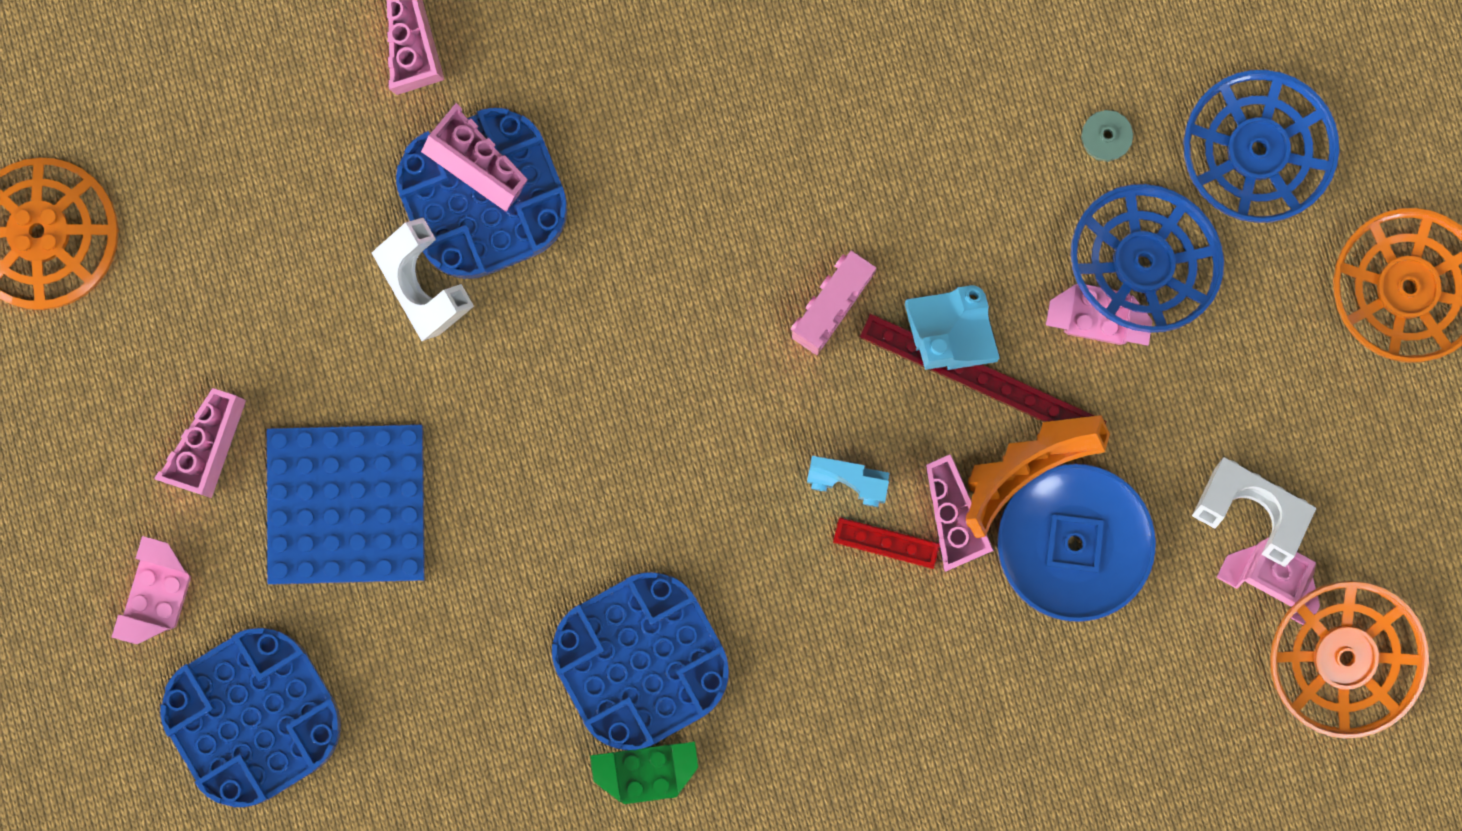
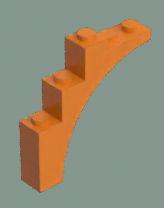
M1102 415L1043 422L1040 433L1037 435V440L1009 443L1002 462L974 465L972 474L968 478V486L973 495L969 512L966 513V523L971 528L975 538L986 536L993 519L1002 506L1018 490L1034 478L1065 462L1105 452L1110 433Z

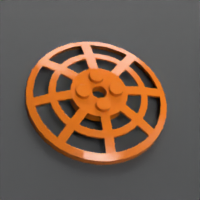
M55 158L25 159L0 170V177L12 170L33 165L32 179L16 183L4 192L0 189V206L2 205L11 213L6 227H0V238L6 237L11 248L3 260L0 259V279L5 274L17 282L33 285L34 300L16 298L1 290L0 299L13 306L25 309H55L84 297L106 275L117 249L119 232L117 215L105 189L82 168ZM44 165L65 168L79 175L83 180L73 189H70L60 182L43 179ZM43 186L57 189L66 194L55 205L42 201ZM32 187L31 201L18 206L9 198L12 194L22 189ZM90 187L95 190L103 203L108 225L91 223L89 211L80 198ZM73 202L81 214L83 224H69L63 213ZM37 225H42L44 227V234L40 238H33L32 229ZM70 235H83L80 248L73 258L64 250L68 244ZM92 235H108L103 258L97 269L91 274L80 263L84 260L89 250ZM21 257L32 262V276L19 274L11 270L10 267ZM58 257L66 265L53 274L43 276V262H48ZM72 272L84 281L80 287L66 295L45 300L44 284L59 281Z
M1401 208L1373 217L1350 236L1342 248L1335 265L1333 278L1334 298L1337 310L1345 326L1363 346L1377 355L1391 360L1406 363L1426 362L1446 356L1462 346V335L1451 343L1442 332L1454 320L1460 307H1462V273L1458 266L1462 264V252L1452 256L1443 245L1428 238L1433 222L1446 228L1462 241V226L1447 216L1434 211L1419 208ZM1398 218L1422 219L1417 234H1398L1388 238L1385 237L1380 224ZM1371 230L1377 244L1364 255L1359 267L1344 263L1354 243L1364 233ZM1400 242H1414L1411 256L1396 258L1390 245ZM1428 246L1445 261L1433 267L1428 261L1422 259L1424 247ZM1381 251L1387 265L1380 274L1367 271L1366 268L1371 259ZM1449 270L1453 274L1455 294L1441 291L1439 276ZM1341 273L1355 278V295L1360 309L1350 315H1347L1341 297ZM1409 280L1415 284V292L1413 294H1408L1403 290L1404 281ZM1363 281L1377 285L1379 299L1368 305L1363 295ZM1437 302L1451 304L1452 306L1447 315L1437 324L1429 311ZM1385 308L1395 315L1393 329L1381 324L1373 316V313ZM1420 317L1428 329L1418 333L1403 332L1406 318ZM1366 318L1376 330L1391 337L1389 350L1386 351L1369 342L1357 331L1353 324ZM1432 336L1441 347L1438 351L1424 355L1399 354L1401 340L1417 341Z
M1335 582L1307 593L1285 614L1272 642L1270 655L1271 675L1274 687L1282 703L1294 717L1307 727L1331 737H1365L1392 726L1414 705L1427 678L1429 665L1428 644L1419 619L1411 608L1398 596L1368 582ZM1346 588L1344 603L1328 606L1315 614L1305 605L1309 600L1322 593ZM1357 589H1364L1379 594L1392 602L1396 607L1382 616L1370 607L1355 604ZM1343 611L1341 626L1328 631L1319 621L1329 614ZM1354 611L1366 614L1376 622L1365 631L1352 626ZM1297 612L1305 620V624L1296 636L1292 651L1278 652L1283 631L1291 617ZM1402 615L1406 617L1414 632L1417 654L1401 653L1399 639L1391 623ZM1312 628L1320 637L1315 651H1300L1306 634ZM1383 630H1385L1390 640L1392 653L1378 652L1376 643L1373 640ZM1344 651H1351L1353 655L1351 662L1348 664L1340 662V656ZM1292 662L1294 677L1302 690L1293 703L1287 697L1281 684L1278 663ZM1300 662H1314L1318 675L1309 685L1302 675ZM1378 663H1390L1389 674L1380 686L1372 678L1377 670ZM1400 665H1417L1416 674L1404 699L1397 704L1387 693L1397 679ZM1327 682L1331 686L1338 688V703L1325 700L1318 696L1316 692ZM1365 685L1372 693L1371 696L1361 701L1349 703V689ZM1311 699L1323 708L1338 712L1339 728L1317 723L1305 716L1300 710ZM1378 701L1390 711L1385 717L1371 724L1350 728L1349 712L1365 709Z

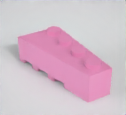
M387 0V18L389 19V32H387L389 42L388 68H390L389 90L398 95L445 80L423 0Z
M456 103L428 136L421 152L504 211H507L520 195L528 179L505 155L502 156L494 148L495 144L491 139H486L478 131V125L472 119L468 120L462 113V108Z
M850 251L847 256L843 254L835 265L837 268L836 272L832 277L830 275L826 277L820 286L823 290L818 297H812L805 308L807 312L802 318L799 317L791 328L792 339L815 355L820 353L876 272L875 266L853 251Z
M212 388L195 414L193 423L189 429L184 431L181 436L182 440L174 452L170 453L164 468L157 473L154 479L212 498L246 400Z
M947 455L927 464L945 572L994 550L987 534L985 537L975 538L971 528L967 526L966 513L969 512L972 500L952 455Z

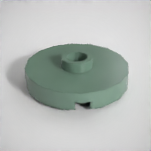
M1104 110L1096 112L1088 118L1082 128L1081 140L1086 152L1098 161L1110 162L1126 154L1132 145L1133 131L1131 124L1125 116L1116 111ZM1109 131L1112 134V138L1106 139L1103 133Z

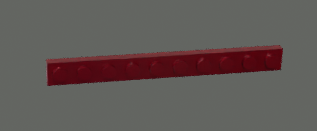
M869 315L859 337L860 339L924 368L920 350L916 349L912 332L875 315ZM985 365L948 370L947 366L928 369L1042 422L1095 416Z

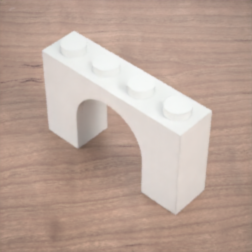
M424 218L404 223L372 252L421 341L439 336L474 307L462 284L443 290L435 298L429 297L421 289L416 278V261L420 253L436 240Z
M1223 457L1215 467L1192 516L1216 528L1224 519L1232 500L1248 498L1260 503L1268 511L1272 520V532L1262 555L1285 567L1295 557L1316 507L1310 505L1306 500L1286 492L1282 487L1266 481L1259 474L1252 473L1239 466L1237 462Z

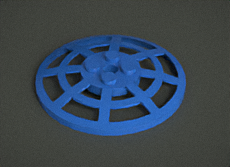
M1250 70L1222 79L1199 99L1185 127L1183 140L1184 159L1193 184L1213 207L1228 216L1242 221L1272 223L1300 214L1314 204L1325 192L1337 168L1339 136L1329 108L1321 97L1308 85L1295 77L1281 72ZM1249 80L1272 81L1268 96H1249L1236 100L1230 86ZM1282 84L1302 94L1312 103L1316 111L1302 118L1293 107L1278 100ZM1221 92L1227 106L1216 115L1209 129L1196 125V119L1203 107L1213 96ZM1247 105H1265L1262 117L1247 120L1241 110V107ZM1275 108L1286 113L1295 123L1283 129L1282 126L1272 120ZM1231 113L1238 125L1231 136L1216 132L1222 120ZM1321 119L1326 127L1329 139L1328 160L1312 158L1313 141L1308 127ZM1301 132L1304 141V156L1291 153L1289 138ZM1192 135L1206 140L1205 156L1210 170L1197 176L1191 158L1190 142ZM1213 142L1227 146L1229 160L1219 166L1216 165L1214 160ZM1256 142L1262 143L1266 148L1265 154H1255L1252 150V145ZM1287 163L1301 166L1297 176L1291 183L1286 185L1279 172ZM1309 168L1325 171L1323 179L1316 190L1300 204L1291 191L1296 189L1304 180ZM1235 169L1245 177L1243 189L1240 190L1234 187L1222 175ZM1269 178L1277 190L1267 194H1253L1256 180ZM1216 179L1226 191L1240 198L1238 212L1218 202L1207 192L1203 185ZM1282 197L1290 208L1286 212L1270 216L1248 215L1251 201L1267 202Z
M1148 184L1128 185L1109 191L1095 200L1083 213L1072 238V269L1082 293L1103 316L1131 330L1154 333L1183 327L1194 321L1208 308L1220 289L1224 271V257L1218 234L1201 209L1175 191ZM1136 196L1156 197L1168 201L1176 207L1168 218L1154 212L1138 211ZM1125 197L1127 213L1114 217L1103 227L1092 217L1105 204ZM1185 212L1201 228L1207 238L1208 247L1194 250L1188 236L1177 225ZM1139 220L1152 221L1162 225L1157 234L1141 231ZM1129 221L1131 234L1127 235L1122 241H1119L1109 233L1117 225ZM1086 225L1097 235L1092 247V263L1078 264V243L1082 230ZM1171 232L1180 240L1185 252L1174 254L1171 246L1166 241ZM1103 241L1115 250L1113 262L1099 263V251ZM1138 257H1146L1150 261V267L1141 266L1138 262ZM1212 257L1213 277L1210 288L1205 295L1192 287L1197 275V260ZM1188 262V276L1184 284L1172 276L1176 264ZM1102 273H1116L1118 279L1123 283L1117 293L1109 287ZM1081 274L1095 275L1101 289L1112 299L1107 308L1103 307L1090 293ZM1166 285L1178 292V295L1171 300L1159 304L1156 295L1157 290ZM1131 290L1145 293L1149 306L1137 305L1125 299ZM1185 297L1200 303L1196 310L1185 318L1171 324L1166 323L1162 311L1175 307ZM1120 306L1135 312L1151 313L1156 326L1138 325L1123 320L1115 314Z

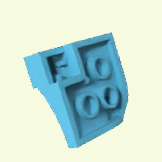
M970 285L958 287L956 290L945 294L906 299L905 308L916 349L920 350L925 370L946 366L948 370L998 362L999 354L988 317L989 306L986 295L981 288ZM969 295H974L977 299L973 300Z
M812 456L807 483L812 484L811 489L824 492L827 491V488H833L836 482L844 483L859 494L858 499L863 500V505L878 507L879 503L884 504L886 500L889 473L864 468L865 465Z

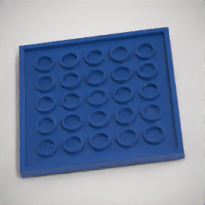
M423 425L267 429V583L269 585L425 581Z

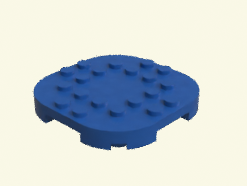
M504 108L483 109L467 119H472L478 125V131L486 139L490 138L495 144L494 148L502 156L505 155L528 179L520 195L507 211H504L421 152L428 136L431 134L429 131L415 138L407 146L397 167V190L409 220L413 221L424 218L436 239L422 252L438 270L456 278H480L534 257L547 250L558 239L566 223V195L541 133L528 118Z
M651 572L633 575L581 605H577L559 623L552 643V659L555 670L580 714L584 725L602 743L622 750H637L649 747L704 717L719 703L728 683L729 667L725 651L697 599L682 582L664 574Z
M264 628L248 629L236 633L232 638L198 659L182 666L167 683L160 707L164 731L167 737H170L196 780L194 782L196 786L211 800L232 807H248L263 803L315 772L332 756L341 732V718L338 706L306 651L290 636L276 630Z

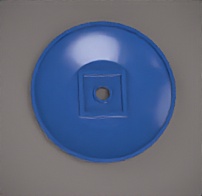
M1071 464L1047 470L1028 482L1012 496L1000 521L997 544L1004 575L1013 590L1024 602L1049 617L1064 621L1081 622L1108 616L1127 605L1139 593L1152 569L1156 540L1149 511L1143 500L1129 484L1107 470L1089 465ZM1076 536L1081 539L1082 547L1079 551H1073L1068 547L1070 537Z

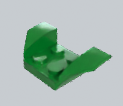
M695 742L590 755L593 782L623 804L676 798L698 769Z

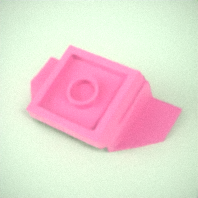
M1078 284L1056 296L1049 304L1046 326L1064 329V333L1068 335L1117 345L1126 344L1127 342L1149 345L1151 333L1131 330L1107 319L1086 299ZM1086 285L1095 299L1103 307L1107 308L1112 299L1106 295L1101 287ZM1129 293L1125 300L1140 305L1135 297ZM1120 306L1115 314L1123 320L1138 325L1152 326L1153 321L1147 313L1135 312Z
M142 536L135 558L140 560L124 615L118 614L112 638L134 644H139L177 626L191 580V576L184 570L168 543Z
M1269 537L1259 542L1256 546L1235 552L1226 557L1216 578L1236 589L1245 581L1291 607L1307 593L1316 589L1313 580L1316 562L1296 552L1295 557L1283 567L1262 555ZM1318 596L1305 604L1313 614L1317 613L1320 607ZM1297 612L1291 617L1296 622L1302 625L1305 624V620Z

